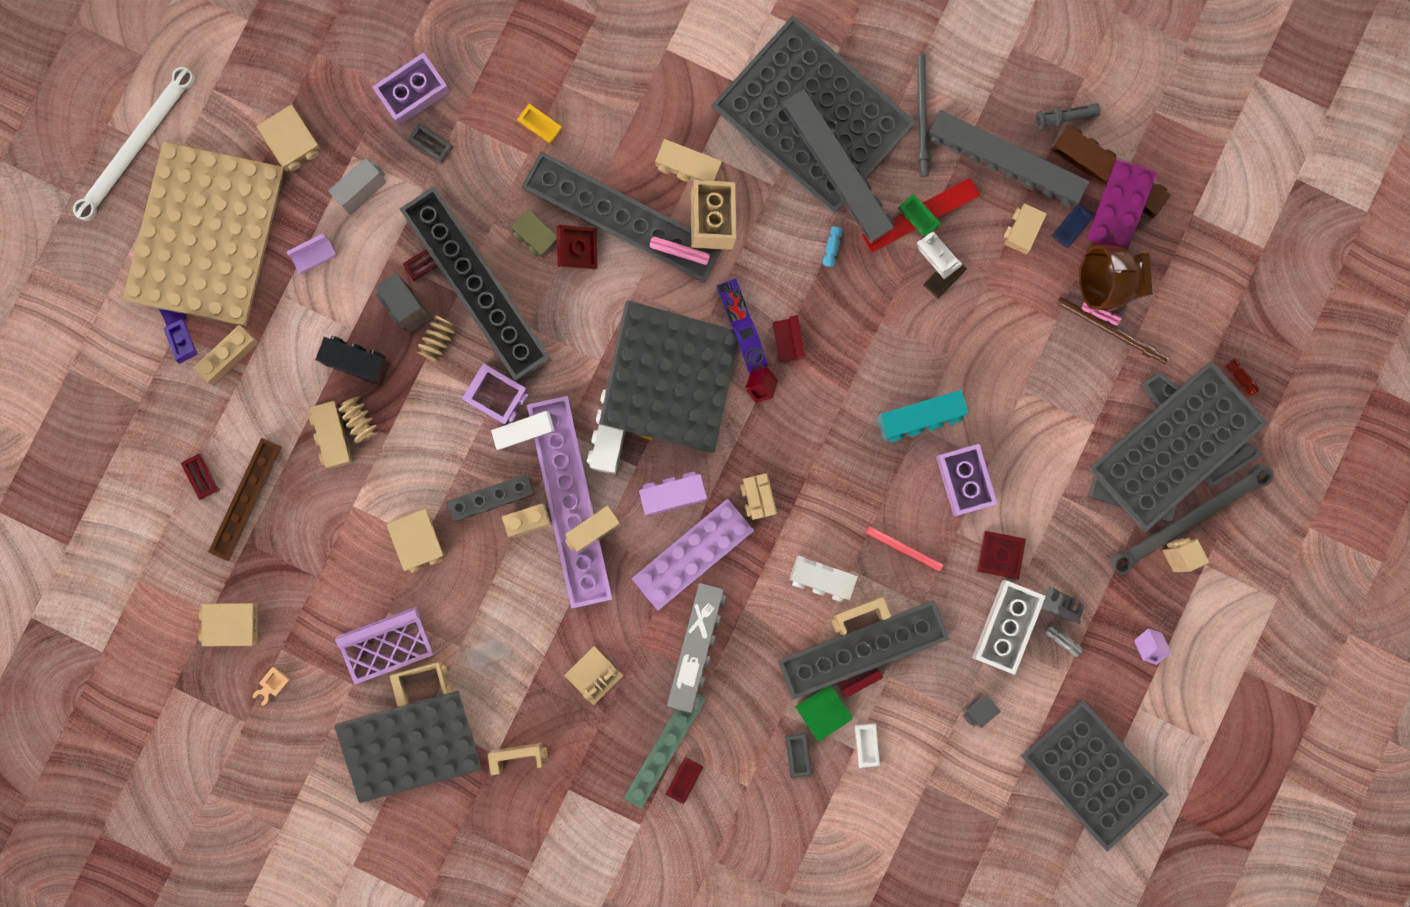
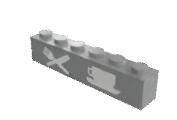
M702 583L698 585L667 703L669 708L687 713H692V709L697 710L699 697H696L698 688L702 689L705 677L701 676L703 668H708L710 656H707L708 648H713L716 636H713L712 632L714 627L718 628L721 616L717 615L719 607L723 608L726 599V595H722L724 589Z

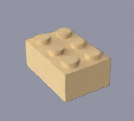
M694 180L691 189V248L733 250L736 241L735 182Z

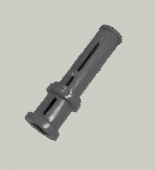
M1098 103L1063 110L1054 108L1053 111L1043 113L1037 111V126L1039 130H1042L1047 126L1056 125L1058 127L1064 122L1100 116V106Z

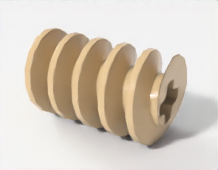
M435 315L434 318L438 323H430L434 330H426L429 338H421L425 345L418 344L417 347L421 352L417 353L438 363L439 360L436 358V355H443L440 347H448L444 340H452L448 333L455 334L456 332L452 328L454 326L452 323Z
M360 396L343 402L338 410L339 414H345L342 420L344 422L349 421L346 427L352 429L350 432L351 436H357L354 439L355 443H362L378 434V432L373 433V430L377 427L376 425L369 426L373 419L365 418L368 410H360L365 404H357V401L361 398Z

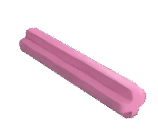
M652 237L650 241V248L704 265H707L710 259L709 253L661 238Z

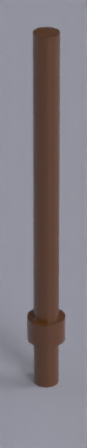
M1061 296L1056 304L1142 351L1144 356L1152 357L1163 364L1167 363L1169 357L1155 350L1156 347L1149 343L1147 345L1102 319L1082 310V308Z

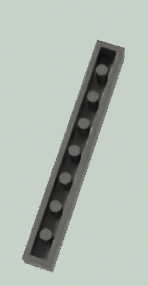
M803 89L783 101L782 108L867 240L872 244L892 232L894 222L888 213L885 214L881 208L883 205L880 199L872 195L869 182L861 178L858 165L850 161L847 148L843 144L840 145L837 141L838 135L833 127L829 128L826 124L825 114L822 110L818 111L814 104L816 102L811 93L807 94Z
M942 110L939 111L927 137L931 138V142L937 145L943 144L949 147V150L953 153H962L968 156L967 158L974 163L981 162L986 165L987 169L993 172L999 171L1004 173L1007 179L1012 181L1018 180L1026 188L1031 190L1035 188L1041 191L1043 196L1050 199L1056 198L1060 200L1063 206L1075 208L1079 204L1089 183L1086 179Z

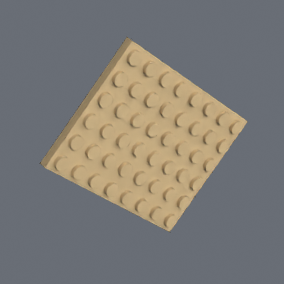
M163 142L122 300L246 327L285 169L272 164Z

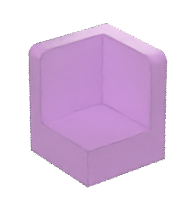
M1148 628L1134 641L1143 661L1157 665L1171 654L1161 632Z

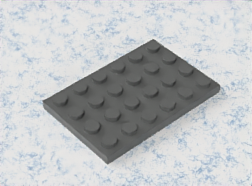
M459 690L335 724V730L359 803L482 770L481 761Z
M1082 699L1020 755L1107 852L1169 795Z

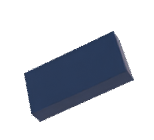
M1078 204L1052 234V237L1068 249L1093 219L1094 215Z

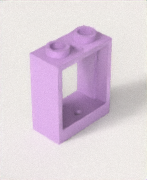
M483 363L462 400L502 424L508 425L509 422H514L518 415L516 412L519 405H524L529 395L526 394L528 390ZM490 374L518 390L503 417L475 401Z

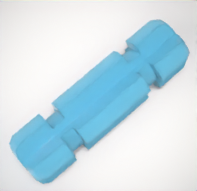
M833 226L830 231L831 237L828 239L825 250L827 255L824 256L822 262L827 267H833L836 259H834V256H837L841 241L839 238L842 237L843 229Z

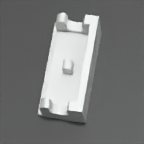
M931 232L917 242L919 251L943 279L962 266V263L934 232Z

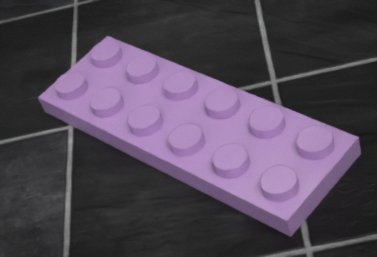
M727 499L631 579L653 606L660 610L754 530Z

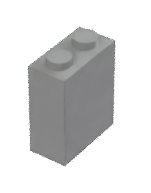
M365 158L328 192L350 215L386 183L383 178L385 173L374 160L370 163Z

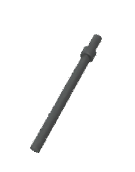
M918 55L920 146L918 161H920V177H928L930 151H928L926 62L925 55Z

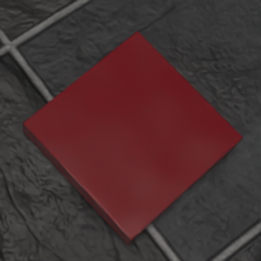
M558 225V267L598 269L597 228Z
M984 531L977 572L1019 580L1026 539Z

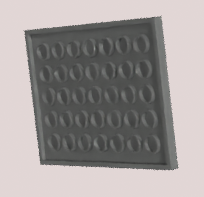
M792 15L711 107L835 215L844 205V202L783 110V101L803 89L807 94L811 93L816 102L814 104L818 111L822 110L825 114L826 124L829 128L833 127L838 135L837 141L840 145L843 144L849 152L848 157L851 162H855L860 169L859 174L863 180L869 177L916 124V121Z

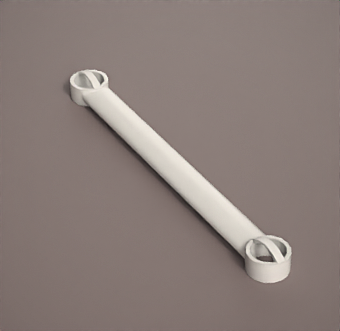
M179 67L173 71L172 81L86 196L74 204L73 212L77 218L83 221H90L96 216L98 205L184 90L194 85V74L188 68ZM186 73H189V82H187L184 85H180V81L183 78V76ZM88 205H91L90 214L86 217H81L83 210Z

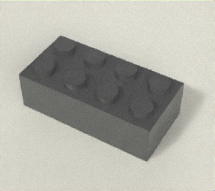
M394 273L375 287L378 291L376 294L382 305L388 308L391 318L404 331L409 330L413 334L433 320L410 286L397 273Z

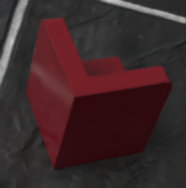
M768 367L758 369L750 373L745 390L755 403L762 402L774 397L778 380Z

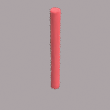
M870 526L865 532L871 537L939 572L943 567L942 563Z

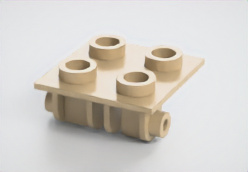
M595 646L564 675L583 694V697L593 705L623 677Z

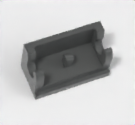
M1049 586L1041 608L1060 618L1080 624L1084 604L1080 602L1078 609L1073 611L1076 599Z

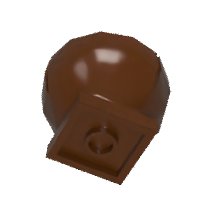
M1107 244L1094 245L1086 251L1079 268V287L1082 299L1090 309L1112 311L1122 308L1129 301L1153 295L1149 253L1132 256L1124 247Z

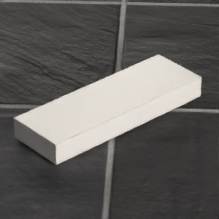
M545 411L493 429L491 432L496 449L501 450L554 432V427L549 411Z

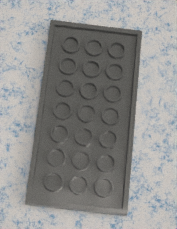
M1211 360L1089 467L1088 470L1142 531L1147 532L1267 424V421Z

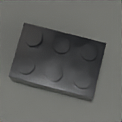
M331 335V338H323L315 359L324 366L382 386L390 365L385 360L386 356L374 350H370V353L366 352L367 349L352 342L349 346L343 339Z

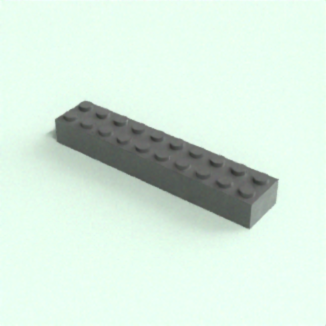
M435 186L401 207L400 211L513 379L519 383L552 361Z

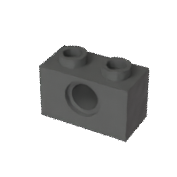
M983 693L978 694L962 708L965 712L962 715L964 719L973 727L978 726L980 728L984 727L1001 712L988 695Z

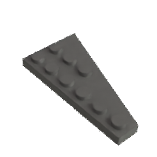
M1160 372L1141 384L1156 408L1179 389L1178 386ZM1246 442L1204 481L1209 488H1212L1263 454Z

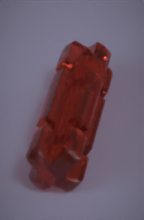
M1237 359L1228 362L1226 367L1230 372L1233 371V376L1242 387H1246L1245 390L1250 396L1260 390L1258 385L1252 382L1253 379L1246 370L1240 367L1241 364Z

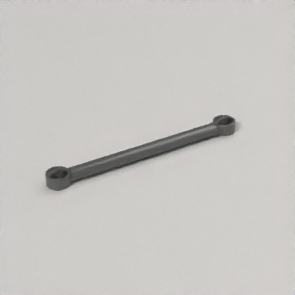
M1263 464L1255 465L1250 474L1126 552H1116L1110 559L1111 567L1119 574L1128 573L1133 568V564L1258 486L1265 487L1269 485L1273 480V471ZM1266 472V476L1261 481H1257V475ZM1127 559L1126 564L1122 568H1117L1118 561Z

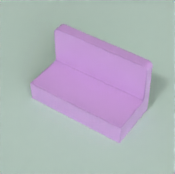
M324 233L287 251L299 274L337 257L329 238Z

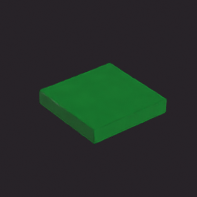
M831 685L820 689L795 706L818 742L853 720Z

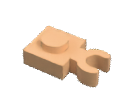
M275 666L272 667L259 683L263 686V689L256 691L253 694V698L255 699L262 694L264 695V701L261 705L268 704L270 695L278 696L290 679Z

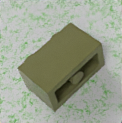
M529 209L511 226L514 231L512 235L520 243L525 241L529 245L527 249L535 257L540 255L544 258L557 244V235Z

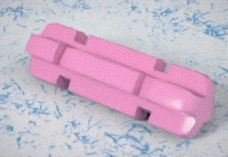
M1085 302L1082 305V310L1088 313L1091 312L1092 315L1104 321H1109V323L1115 326L1121 321L1122 316L1117 313L1090 309Z

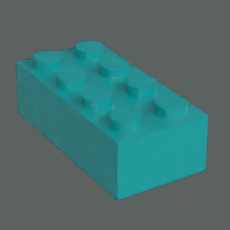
M962 390L882 413L877 417L883 440H889L890 443H894L904 439V435L907 434L910 437H914L924 433V429L929 428V431H934L944 427V423L949 422V425L960 423L965 420L964 417L969 412Z

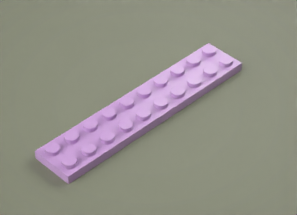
M568 396L528 404L529 417L549 411L554 427V432L536 437L534 440L571 609L612 600L600 540L580 553L576 550L571 551L565 542L567 539L565 534L594 515Z

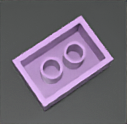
M424 52L372 86L398 126H401L450 93L447 85Z
M980 444L936 457L953 516L997 504Z
M695 472L683 474V479L675 480V477L664 479L663 484L656 486L654 482L642 485L643 489L639 490L646 516L707 500L701 475H696Z

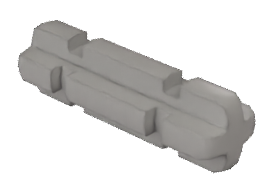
M1054 625L1048 626L1045 634L1050 638H1054L1056 643L1065 650H1069V653L1074 657H1078L1082 653L1083 648L1074 644L1072 639L1063 632H1059V629Z

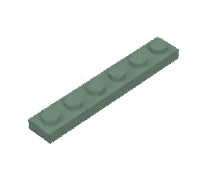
M696 694V697H699L697 710L692 709V713L680 710L674 711L626 792L624 799L642 809L706 698Z

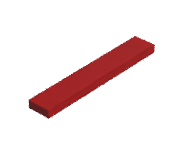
M969 178L923 202V204L938 219L980 197V194L972 179ZM903 214L892 218L894 222L892 232L872 244L869 243L864 234H862V238L869 251L873 253L917 229Z

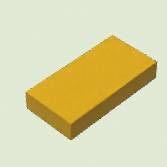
M531 104L527 105L517 119L519 123L550 145L563 129L562 126Z

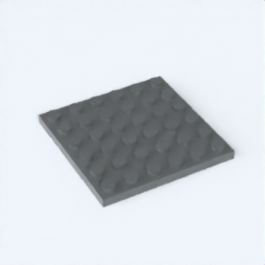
M630 300L625 301L599 425L715 453L738 345L734 330Z

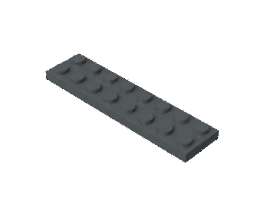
M932 600L885 620H880L779 659L778 663L791 697L794 700L947 641L949 637L935 601Z

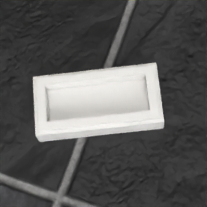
M876 723L855 725L859 768L880 766Z

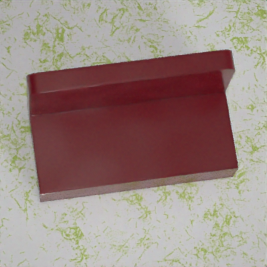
M798 315L790 316L789 319L774 321L773 329L779 362L804 359L805 354Z
M877 668L840 681L837 684L844 697L847 698L879 681L883 676Z

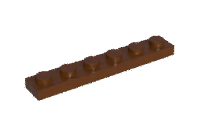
M264 438L260 439L208 551L209 553L224 560H230L282 448L281 446Z

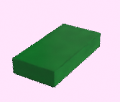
M914 193L898 207V210L923 237H926L941 225Z

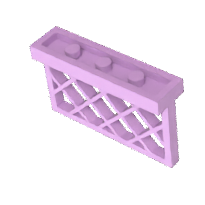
M417 606L341 634L335 639L337 646L340 647L354 685L434 655L419 617ZM414 622L417 623L419 628L416 637L405 632L407 625ZM395 631L401 634L397 644L385 640L388 632ZM403 635L414 640L410 650L399 646ZM374 638L381 641L377 652L365 647L369 639ZM416 641L425 644L428 652L421 655L413 652ZM383 643L395 647L391 657L379 653ZM356 646L361 649L357 659L348 655L347 647ZM396 649L408 653L405 661L399 662L392 659ZM363 650L375 655L371 665L359 660ZM377 656L388 660L386 668L379 669L373 666ZM357 663L369 668L365 676L357 678L355 673Z

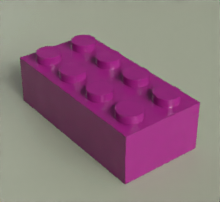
M1116 157L1087 239L1101 244L1124 247L1128 251L1157 171Z

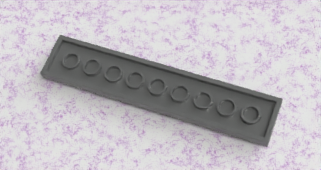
M540 151L522 185V189L702 283L707 279L722 250L693 248L710 254L708 264L704 265L650 248L652 237L691 248V229Z

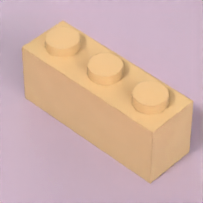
M664 139L655 160V166L665 174L670 172L677 174V178L683 181H716L722 161Z
M238 325L193 368L207 383L214 385L256 347L259 342L246 328Z
M335 401L310 407L311 413L308 414L310 423L315 426L316 433H314L315 443L320 445L321 453H319L321 465H325L327 469L354 463L342 416L338 413L340 409L339 404Z
M1175 539L1167 543L1168 547L1162 550L1173 572H1191L1209 563L1198 539Z

